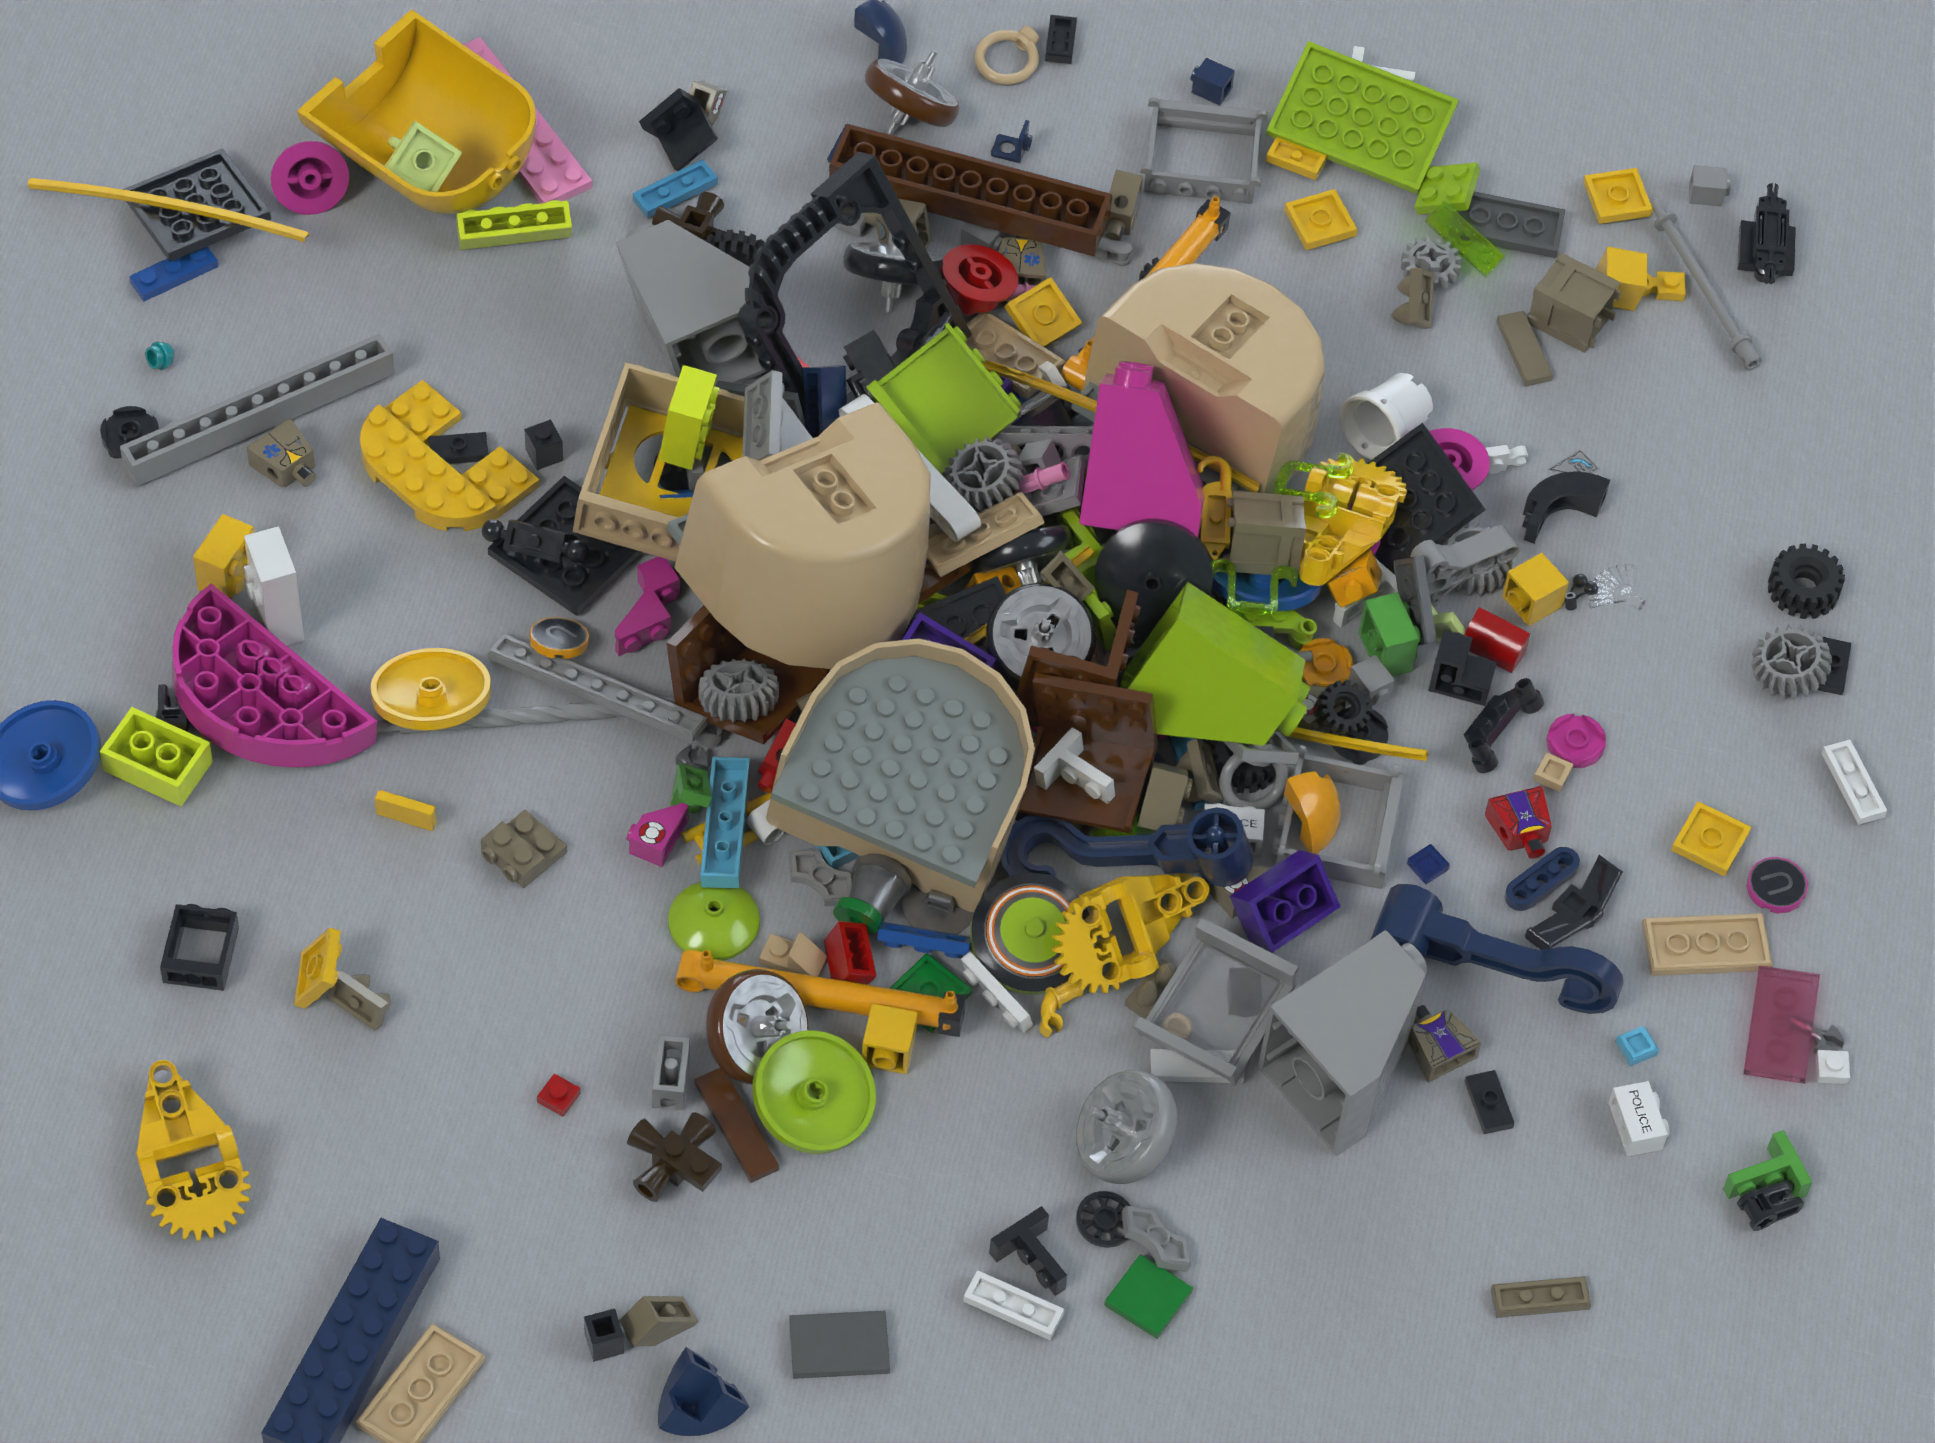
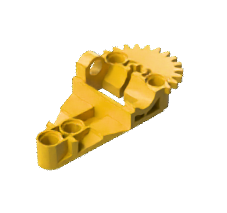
M1337 457V461L1329 458L1327 463L1321 461L1319 466L1312 468L1306 482L1304 494L1302 495L1306 533L1299 576L1304 583L1313 586L1324 585L1382 538L1394 521L1398 502L1403 503L1406 497V483H1401V477H1395L1396 472H1386V466L1375 467L1376 462L1366 464L1362 458L1359 462H1356L1352 457H1349L1348 461L1341 457ZM1354 502L1352 511L1348 510L1350 508V504Z
M1188 873L1121 876L1079 895V898L1074 899L1070 903L1068 912H1062L1066 923L1056 922L1055 924L1062 930V933L1052 935L1053 939L1060 941L1059 945L1052 948V952L1061 953V956L1054 960L1057 965L1065 964L1060 974L1065 976L1071 973L1068 983L1073 985L1079 980L1078 989L1084 991L1089 984V992L1096 993L1098 986H1100L1103 993H1108L1109 985L1118 990L1120 989L1119 983H1123L1131 978L1137 979L1152 974L1159 968L1155 954L1170 939V934L1182 917L1189 918L1192 915L1191 907L1206 900L1209 894L1208 883L1203 878ZM1193 882L1194 891L1188 895L1187 888ZM1165 894H1167L1168 902L1164 907H1162L1161 899ZM1115 900L1118 902L1134 947L1133 952L1123 957L1115 935L1109 933L1112 930V926L1106 912V906ZM1089 906L1090 914L1088 918L1083 920V910ZM1107 962H1109L1110 969L1108 973L1103 976V966Z
M168 1060L154 1062L148 1072V1085L145 1092V1103L136 1152L149 1198L145 1201L146 1206H153L152 1218L163 1216L159 1224L160 1228L165 1227L169 1223L172 1224L170 1235L173 1236L179 1229H182L183 1240H187L189 1234L194 1232L196 1241H200L202 1232L206 1231L211 1240L214 1239V1228L225 1234L224 1222H228L233 1226L237 1224L232 1215L233 1213L244 1215L245 1210L238 1203H249L250 1198L241 1194V1192L251 1189V1184L243 1183V1179L249 1176V1171H243L236 1141L230 1126H226L213 1109L191 1088L188 1080L182 1079L173 1063ZM160 1070H166L171 1073L172 1078L167 1083H159L154 1079V1075ZM168 1100H176L181 1107L175 1113H168L163 1109V1104ZM213 1146L218 1147L221 1162L195 1169L200 1189L206 1188L203 1190L201 1197H197L195 1193H190L193 1191V1182L189 1171L160 1178L156 1163ZM230 1174L237 1178L238 1183L235 1187L227 1189L221 1186L219 1181L223 1176ZM163 1193H171L176 1198L173 1205L169 1207L161 1206L157 1199Z

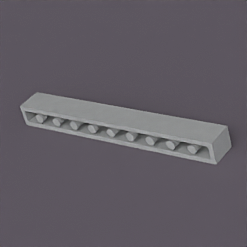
M379 333L121 445L123 467L134 485L138 487L282 424L289 418L298 417L394 375L393 353Z

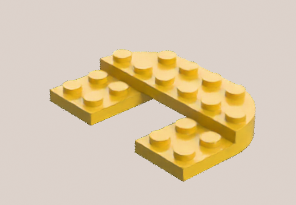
M422 379L383 408L380 404L377 405L365 419L360 433L361 456L364 468L375 483L381 481L414 510L415 518L422 523L447 531V527H463L464 531L481 528L487 520L499 518L540 486V479L501 446L462 475L427 445L429 444V436H440L462 419L461 412Z

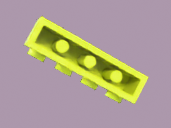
M552 200L542 204L525 203L516 207L505 208L499 206L489 210H468L463 213H457L456 217L460 250L570 238L572 233L568 201Z

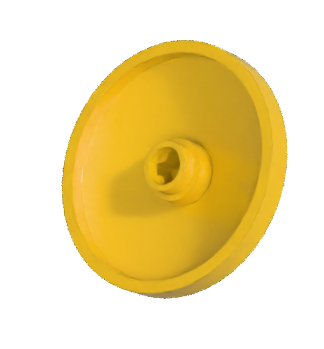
M425 648L400 654L383 664L376 671L371 681V699L377 713L392 724L413 730H439L460 725L478 715L486 707L491 696V680L487 668L475 657L447 648Z

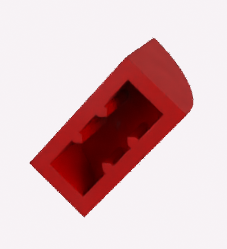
M1479 607L1470 621L1464 636L1472 638L1470 652L1495 661L1497 666L1512 673L1526 653L1531 633Z
M838 921L824 939L831 979L868 985L875 979L876 971L867 926L864 923Z

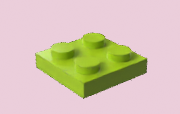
M1478 163L1430 167L1420 187L1414 206L1417 214L1468 210L1481 171Z

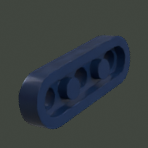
M1558 847L1508 884L1505 892L1507 905L1514 910L1525 911L1538 903L1576 874L1580 862L1578 854L1569 847ZM1558 864H1565L1567 867L1562 868ZM1537 880H1543L1545 884H1541ZM1515 896H1521L1524 899H1518Z

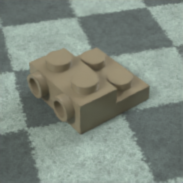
M525 809L508 824L502 821L481 839V854L483 858L490 864L495 863L502 869L504 876L513 883L516 881L522 888L528 886L568 852L567 845Z

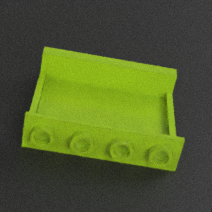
M948 322L945 324V329L880 381L874 380L866 386L867 393L875 403L878 402L884 407L915 444L916 448L943 477H946L945 468L950 466L949 458L956 457L955 449H965V442L972 445L975 442V438L979 439L980 442H983L987 436L994 439L1021 417L1019 408L1022 406L1012 392L1007 395L1002 389L1001 385L1004 383L994 370L989 373L984 367L985 359L976 348L970 350L965 344L967 338L958 326L952 328Z

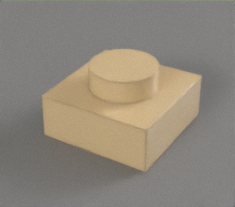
M1546 752L1534 774L1533 781L1561 792L1572 771L1573 764Z

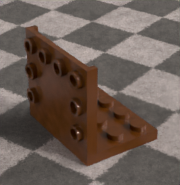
M1126 591L1111 652H1105L1102 665L1081 660L1077 656H1067L1053 652L1045 647L1031 645L1015 694L1026 708L1030 725L1039 727L1032 683L1035 672L1116 687L1118 671L1124 672L1129 655L1126 654L1127 647L1131 646L1135 632L1134 626L1141 606L1136 605L1137 592Z
M705 605L666 642L675 704L707 717L710 724L763 745L782 726L785 719H789L799 709L796 700L814 691L831 670L787 665L747 648L712 616ZM745 658L748 662L757 660L758 664L764 663L767 665V668L773 669L774 675L777 676V681H779L778 703L774 705V710L768 711L767 716L759 715L757 720L747 719L745 723L742 720H736L732 723L729 719L721 721L720 717H711L710 712L704 711V707L699 700L700 678L704 675V671L710 670L711 665H720L721 661L731 662L732 659L742 661Z
M1035 672L1032 683L1039 727L1033 742L1035 750L1027 787L1018 812L1131 833L1158 747L1153 693ZM1072 727L1082 733L1084 750L1078 757L1114 780L1115 797L1108 804L1099 798H1092L1086 793L1085 789L1076 783L1071 784L1067 782L1062 775L1046 790L1036 784L1034 767Z

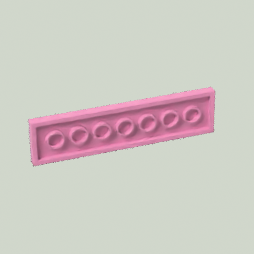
M481 37L463 44L511 77ZM535 108L536 129L530 152L518 172V176L540 204L552 200L565 201L593 188L592 179Z

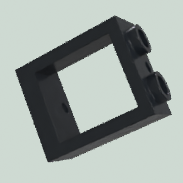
M176 904L160 965L163 983L224 991L239 931L237 912L226 908H203L196 904ZM185 927L226 933L219 964L177 959Z

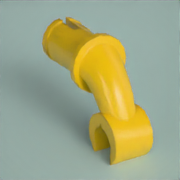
M1079 981L1073 985L1066 982L1055 988L1048 987L1046 989L1040 1010L1042 1021L1039 1025L1040 1033L1043 1036L1049 1038L1052 1033L1048 1023L1054 1025L1057 1032H1060L1063 1020L1056 1013V1010H1059L1062 1004L1082 996L1083 990L1078 989Z

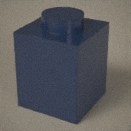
M1205 58L1200 67L1196 66L1192 71L1190 80L1193 81L1191 93L1220 106L1233 88L1235 70Z

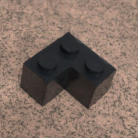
M1444 630L1428 691L1485 706L1497 662L1485 657L1469 655L1472 638L1461 633H1452Z

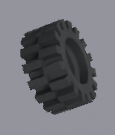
M1341 680L1336 681L1333 685L1330 684L1318 696L1319 699L1314 705L1318 707L1314 711V715L1320 716L1317 720L1318 725L1324 723L1326 726L1322 730L1326 733L1332 730L1334 735L1340 734L1345 737L1355 735L1366 725L1371 717L1369 714L1372 712V707H1368V705L1372 701L1370 697L1364 698L1367 691L1363 689L1359 692L1357 689L1360 685L1355 682L1350 686L1349 680H1345L1342 684ZM1343 699L1351 705L1353 709L1351 718L1343 719L1336 714L1333 708L1335 700Z

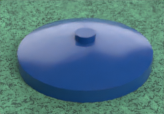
M1227 549L1223 551L1214 564L1212 563V588L1229 601L1251 609L1263 611L1297 609L1316 599L1322 588V585L1313 586L1304 583L1299 575L1298 577L1228 572V563H1223V554H1228Z
M40 701L15 711L0 723V800L3 803L20 810L47 809L70 799L87 784L100 760L101 738L96 725L84 710L65 701Z

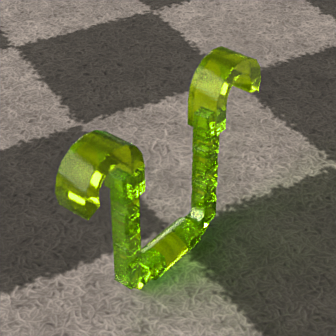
M1338 453L1339 465L1328 464V466L1289 460L1280 468L1274 483V492L1280 495L1303 496V500L1323 504L1325 506L1319 505L1316 508V517H1332L1337 512L1336 496L1328 492L1317 491L1316 493L1285 488L1291 475V470L1311 472L1313 467L1328 471V477L1344 478L1353 472V459L1349 454Z
M1215 559L1212 561L1213 577L1216 572L1220 571L1228 575L1227 606L1233 611L1260 615L1276 613L1278 610V579L1285 578L1291 582V586L1296 587L1298 572L1294 568L1286 565L1277 566L1273 569L1270 580V605L1249 601L1238 602L1235 601V565L1226 559Z

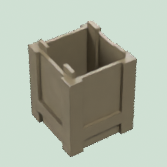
M1561 252L1546 275L1534 288L1532 305L1527 319L1531 326L1585 353L1589 347H1595V337L1608 320L1613 321L1615 319L1616 312L1612 308L1614 300L1620 299L1621 291L1618 290L1620 282Z
M1233 491V497L1227 498V507H1231V518H1228V525L1231 527L1230 546L1227 549L1228 554H1223V563H1228V572L1298 577L1306 533L1303 496Z

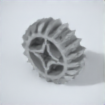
M988 436L983 442L975 438V442L972 445L965 442V449L963 450L955 449L956 457L949 458L950 466L945 468L947 476L945 479L973 509L976 507L979 512H982L985 507L990 508L995 504L1003 502L1004 499L1013 496L1012 491H1020L1018 482L1023 481V465L1021 460H1019L1020 457L1017 451L1008 442L1003 444L999 438L992 442V439Z
M1467 523L1464 529H1459L1439 545L1450 546L1486 531L1491 526L1487 529H1482L1480 523L1475 527H1471ZM1511 560L1461 582L1456 586V591L1459 592L1461 589L1467 590L1468 596L1472 591H1476L1479 596L1484 593V590L1492 593L1495 587L1501 588L1504 581H1506L1507 573L1512 569L1513 561Z
M1789 624L1784 631L1776 627L1774 635L1766 632L1765 640L1759 639L1757 648H1754L1752 653L1753 660L1751 663L1756 681H1760L1762 689L1769 688L1771 696L1780 692L1782 699L1786 694H1791L1794 700L1799 693L1807 697L1809 689L1817 692L1819 684L1825 685L1826 676H1829L1831 672L1830 664L1832 663V657L1829 652V646L1827 643H1823L1821 635L1814 636L1812 628L1803 632L1801 625L1797 630H1792Z
M744 658L742 661L734 659L731 662L721 661L720 665H711V669L704 671L703 677L700 678L699 700L704 707V711L710 712L711 717H720L721 721L729 719L732 723L736 720H742L745 723L747 719L757 720L759 715L767 716L768 711L774 710V705L778 703L779 681H777V676L774 675L773 669L767 668V665L764 663L758 664L757 660L748 662Z

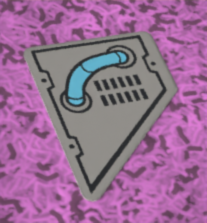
M1580 449L1548 468V471L1556 473L1578 471L1594 474L1600 470Z

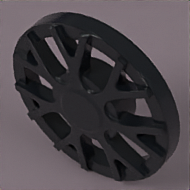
M1108 1191L1094 1192L1086 1196L1079 1204L1076 1212L1077 1228L1083 1238L1093 1245L1104 1248L1119 1246L1128 1239L1124 1238V1235L1121 1237L1114 1231L1116 1226L1123 1229V1221H1118V1215L1122 1214L1121 1212L1123 1211V1209H1120V1206L1122 1205L1124 1208L1131 1205L1116 1193ZM1098 1199L1101 1207L1095 1210L1090 1201ZM1109 1199L1119 1203L1116 1209L1107 1206ZM1086 1212L1093 1215L1092 1220L1082 1219L1081 1213ZM1090 1226H1094L1098 1230L1093 1235L1089 1234L1086 1230ZM1101 1232L1109 1233L1111 1241L1101 1240Z

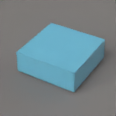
M1644 1026L1617 1036L1616 1043L1630 1066L1658 1055L1659 1049Z

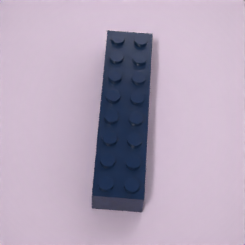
M380 1217L261 1432L263 1443L341 1442L440 1260L438 1240Z

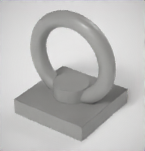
M1275 731L1264 746L1223 741L1234 753L1225 763L1220 774L1219 787L1224 801L1229 806H1252L1256 809L1265 810L1274 805L1285 791L1288 779L1286 764H1297L1299 752L1279 731ZM1244 761L1251 765L1262 767L1272 764L1275 768L1276 780L1274 786L1266 796L1259 800L1243 801L1232 791V776L1237 767Z

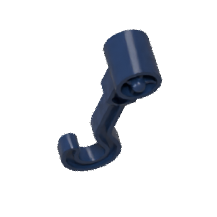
M1218 807L1200 812L1189 824L1161 825L1153 834L1129 836H1087L1068 821L1028 815L1013 824L1001 857L1002 866L1008 877L1021 873H1039L1058 879L1052 867L1033 865L1028 862L1029 853L1039 844L1047 842L1057 845L1071 859L1082 865L1094 867L1154 865L1161 868L1165 874L1200 873L1202 878L1208 883L1220 887L1236 885L1245 879L1251 871L1254 861L1252 849L1241 820L1232 811Z
M1397 884L1390 888L1370 938L1371 940L1386 930L1400 946L1405 943L1412 944L1424 959L1427 957L1453 966L1462 963H1473L1536 982H1548L1567 978L1564 981L1558 998L1559 1004L1564 1008L1587 1014L1604 1013L1613 1009L1624 984L1623 975L1620 970L1603 955L1589 949L1574 946L1537 950L1479 933L1468 921L1443 914L1442 902L1436 895L1427 889L1412 884Z

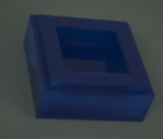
M1432 844L1418 851L1407 860V865L1425 885L1448 871L1450 864Z

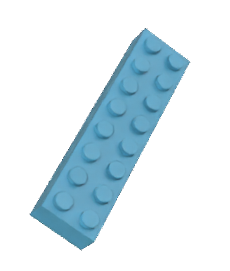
M712 757L710 775L712 798L706 813L700 872L701 887L739 888L751 771L750 758Z

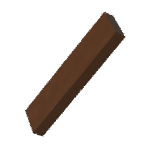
M718 1068L695 1078L694 1084L750 1183L779 1171L778 1162L728 1075L721 1068Z

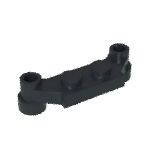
M1523 678L1515 684V688L1499 696L1494 695L1463 734L1467 743H1469L1468 748L1473 756L1472 762L1478 773H1488L1497 767L1498 759L1491 746L1520 708H1522L1524 713L1532 714L1544 706V699L1540 691L1535 689L1531 679Z

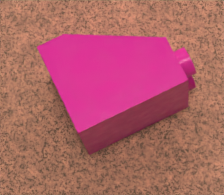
M1119 361V365L1115 367V374L1107 373L1099 385L1079 524L1118 530L1137 520L1150 518L1164 519L1182 525L1198 537L1205 501L1204 485L1197 472L1196 464L1165 382L1152 380L1154 368L1152 365Z

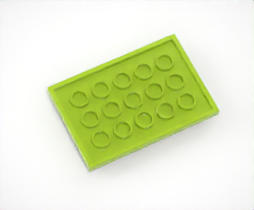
M1308 41L1269 123L1266 135L1274 139L1278 137L1327 155V159L1418 195L1427 171L1458 106L1459 99Z

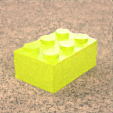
M683 365L668 409L659 461L690 470L693 469L696 459L701 461L705 449V440L709 437L712 419L716 409L715 403L720 389L715 386L716 374Z
M134 707L130 708L100 750L104 772L181 807L213 762L210 742Z

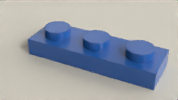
M207 246L171 262L165 259L129 276L130 283L143 302L218 268V260Z
M888 922L882 923L878 931L877 940L884 941V945L893 948H901L902 945L913 946L915 951L922 953H932V950L942 951L945 956L950 958H962V955L968 954L971 949V940L968 936Z

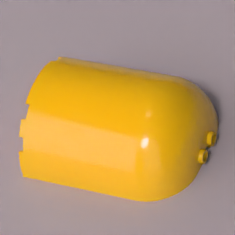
M412 9L374 42L376 61L344 88V83L337 77H334L297 110L298 117L306 128L417 206L440 214H457L474 210L497 197L512 182L523 166L530 152L536 129L535 105L530 94L522 85ZM413 121L418 122L462 152L437 192L416 188L385 167L395 151L388 144L389 138L395 136L402 140Z

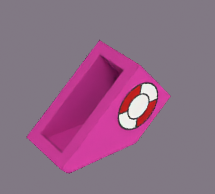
M681 803L643 814L637 825L632 824L628 831L626 839L629 841V854L663 867L678 841L680 833L683 832L689 821V805Z

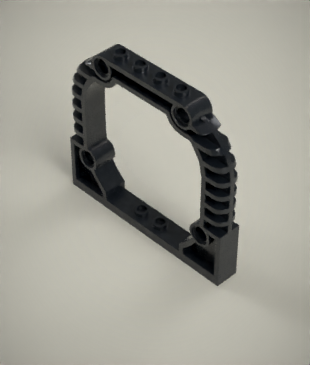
M857 152L811 193L813 199L806 203L798 213L793 214L787 223L782 224L774 234H771L766 239V243L756 252L754 264L750 265L748 271L750 280L749 288H745L746 303L740 308L738 314L739 324L746 334L744 338L754 348L758 355V363L767 373L772 370L782 372L784 391L798 393L804 419L803 367L782 332L785 325V311L778 298V292L785 273L795 260L836 224L852 226L860 219L861 213L881 214L893 236L892 241L894 245L900 249L905 258L904 263L906 267L913 273L924 293L916 300L915 313L910 328L903 329L897 336V351L891 356L896 367L903 362L917 341L924 338L933 325H936L944 312L953 316L954 320L950 323L952 328L958 326L967 339L972 336L970 329L875 155ZM865 380L863 383H861V385L866 394H868L866 386H868V383ZM852 392L847 394V404L856 399Z

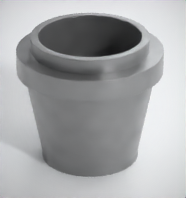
M879 854L860 856L856 859L852 869L854 877L849 897L859 899L873 906L883 918L882 923H884L900 898L908 894L912 885V879L908 871L900 863L889 857Z

